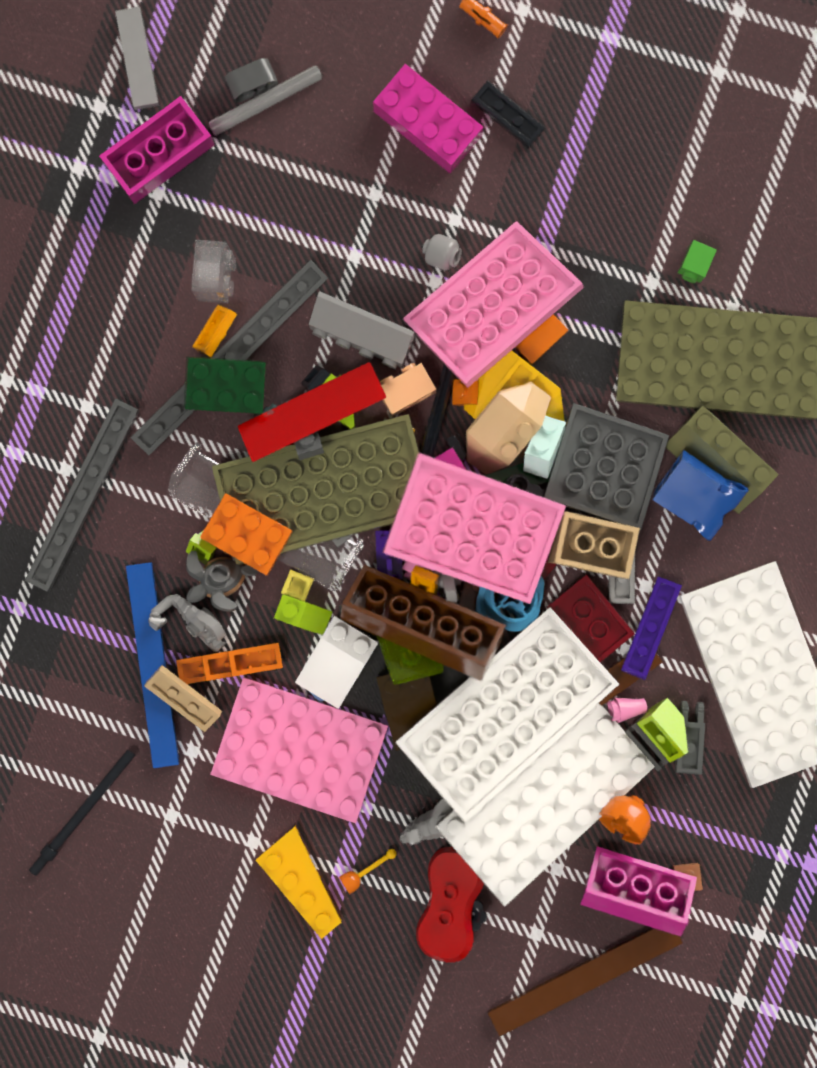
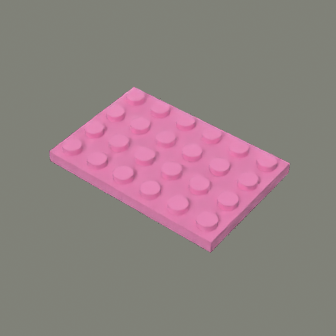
M516 221L406 315L403 320L468 388L584 287L576 276Z
M418 453L383 552L530 604L566 506Z
M243 677L210 775L356 823L388 725Z

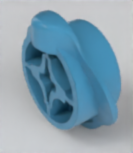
M540 576L531 603L525 602V606L523 601L511 598L510 602L503 603L508 600L509 596L498 592L497 599L494 602V591L480 586L475 612L506 625L505 630L513 632L525 630L539 616L544 595V579ZM506 608L510 613L514 614L515 619L504 616L499 610Z

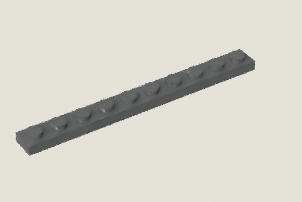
M309 260L211 358L246 360L328 277L312 260ZM185 383L130 437L148 455L195 411L184 408Z

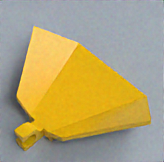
M512 350L479 378L478 404L464 406V410L476 419L498 391L532 382L551 397L545 416L565 422L561 389Z

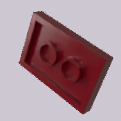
M584 575L547 606V609L551 608L599 662H602L635 634L587 575Z

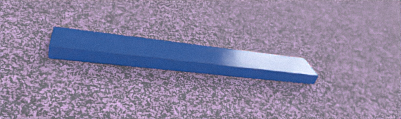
M150 562L126 566L152 764L153 768L179 765L172 707L144 686L146 681L161 665L167 668L162 630L160 628L155 631L149 626L148 620L151 610L158 604L153 564Z

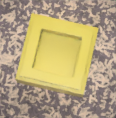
M290 570L281 593L306 601L314 579Z

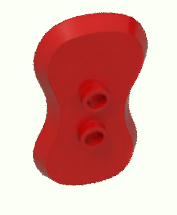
M444 847L435 852L428 865L430 897L428 905L417 924L416 939L421 951L427 956L442 962H458L469 954L473 945L472 907L483 888L484 882L453 847Z

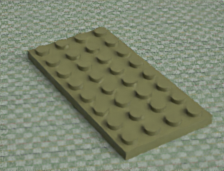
M624 301L615 401L692 409L704 406L708 410L815 420L817 419V318Z
M409 414L320 437L324 453L303 460H299L294 444L277 450L255 462H252L250 456L214 465L212 469L220 501L226 493L292 530L293 533L281 554L392 525L419 453ZM235 558L236 565L244 564V562Z

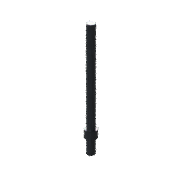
M127 749L53 841L43 847L40 851L41 855L29 869L33 875L37 876L49 861H53L58 855V849L136 756L132 751Z

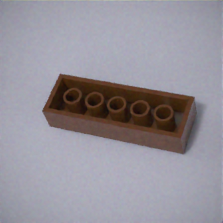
M367 565L362 567L344 599L341 609V620L480 681L483 680L502 641L506 626Z

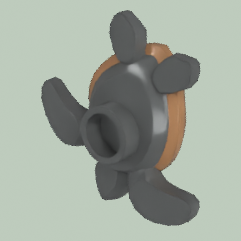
M192 551L187 556L186 569L191 577L199 581V584L193 586L188 591L187 601L196 603L207 596L211 598V603L215 608L227 612L237 609V604L229 600L227 596L235 593L241 587L245 576H255L258 570L245 563L236 565L233 556L215 558L209 561L203 568L199 563L197 552Z

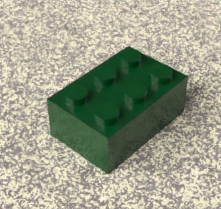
M186 356L184 408L186 410L263 414L266 362Z

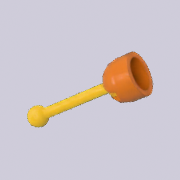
M389 849L385 856L358 874L349 871L341 875L339 879L348 893L352 894L360 887L361 877L386 860L394 859L397 853L394 849Z

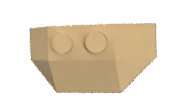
M532 382L498 391L466 430L467 462L486 475L509 466L542 427L551 399L550 395Z

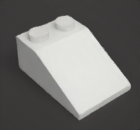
M334 616L295 683L339 709L378 645V642Z

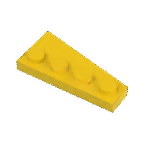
M295 825L256 858V861L317 935L323 939L342 920L322 883L321 877Z

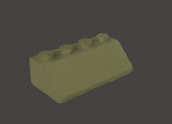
M704 406L698 408L667 441L666 449L676 458L685 450L718 472L723 478L734 480L748 488L747 494L738 506L733 509L737 514L754 501L779 475Z

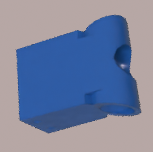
M683 450L655 488L652 500L689 524L694 525L704 538L711 541L722 527L724 515L735 509L749 490L739 482L723 478L718 472Z

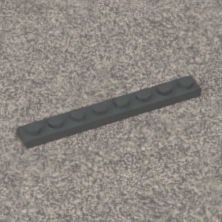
M115 398L25 579L26 582L50 592L140 412L137 408Z

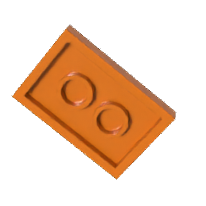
M225 493L200 538L268 576L293 531Z

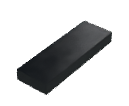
M488 80L471 100L474 105L528 149L545 130L542 124Z

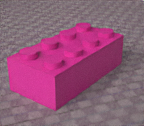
M406 64L373 101L374 112L450 174L482 137L483 126Z
M180 96L99 157L133 203L136 204L215 144L210 133Z

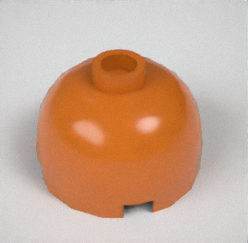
M623 795L613 797L598 814L602 815L599 821L613 834L615 830L624 834L621 839L632 844L640 845L646 838L651 826V818L648 810L644 807V801L634 795H631V797Z

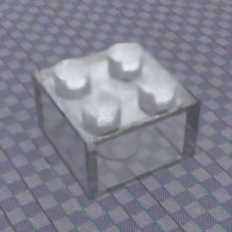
M196 240L191 291L198 301L228 303L229 296H233L234 281H231L230 275L231 271H235L236 256H233V250H230L227 242Z

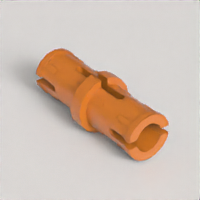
M462 0L460 3V9H463L473 17L478 26L483 25L497 38H500L507 29L508 25L492 14V10L489 7L482 6L476 0Z

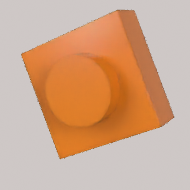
M460 379L453 380L452 405H477L479 379L468 388Z

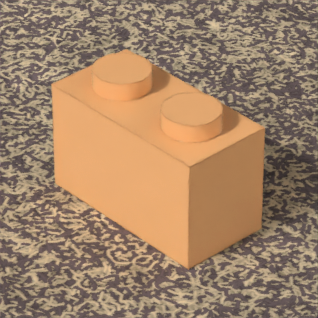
M412 363L401 370V375L395 378L391 375L380 381L386 395L383 402L392 417L436 393V388L422 363L417 366L415 363Z

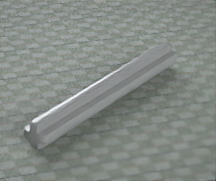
M313 66L209 122L210 129L214 135H218L321 80L322 74L319 68Z

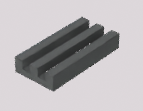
M641 716L625 730V733L655 766V770L659 771L669 761L638 726L637 722L643 717ZM633 730L639 734L660 758L658 763L631 734Z

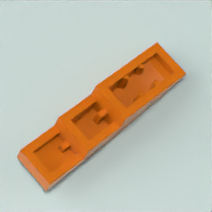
M279 643L176 660L178 677L186 684L283 668Z

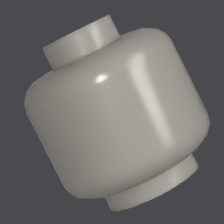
M441 234L434 235L430 240L427 239L422 249L423 254H425L426 263L444 271L456 267L462 254L458 241Z

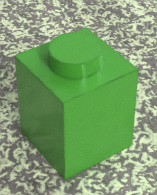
M693 240L677 273L683 275L682 278L688 282H701L705 278L717 250Z

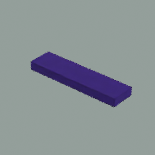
M658 576L621 669L622 672L646 680L682 585Z

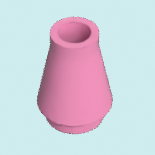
M613 698L612 701H608L607 710L613 717L611 721L620 723L647 713V704L644 698Z

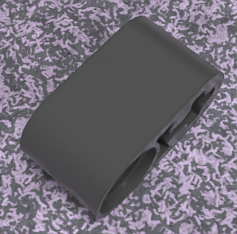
M267 58L258 59L229 72L225 76L235 102L246 101L278 85V80Z

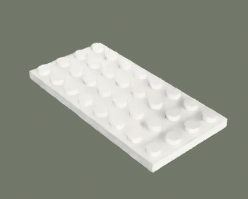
M776 561L679 596L750 787L755 788L817 765V669Z
M548 608L493 657L482 681L470 677L402 736L396 744L465 823L616 688L619 683L551 608Z
M599 703L465 823L452 810L435 826L504 906L602 816L598 814L610 799L615 796H624L655 767L628 737L616 721H611L613 717Z

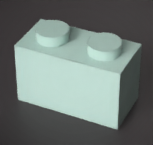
M545 416L542 427L530 440L525 452L524 472L548 478L565 431L566 422Z

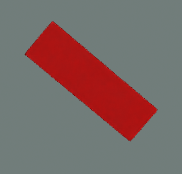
M368 362L238 425V429L251 461L255 462L385 399L386 395L371 363Z

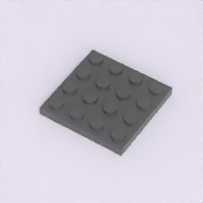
M573 403L543 498L605 521L640 528V531L669 435Z

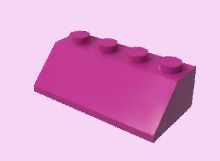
M597 846L580 905L681 936L688 924L697 877Z

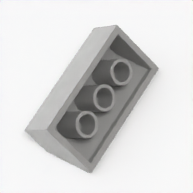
M319 291L309 322V327L313 330L312 334L322 339H326L327 336L335 339L336 344L345 349H350V346L360 350L359 354L366 358L373 359L375 356L382 359V364L392 369H396L397 366L403 368L414 342V331Z

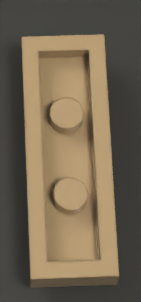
M163 665L156 670L144 685L204 732L222 713L218 707Z

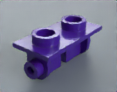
M390 530L375 531L377 570L403 580V572L401 570L402 559L383 552Z

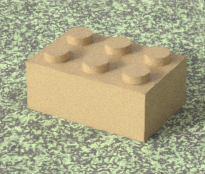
M564 512L551 545L548 563L621 579H629L640 528Z

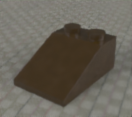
M426 664L376 677L396 751L401 750L396 742L437 707Z

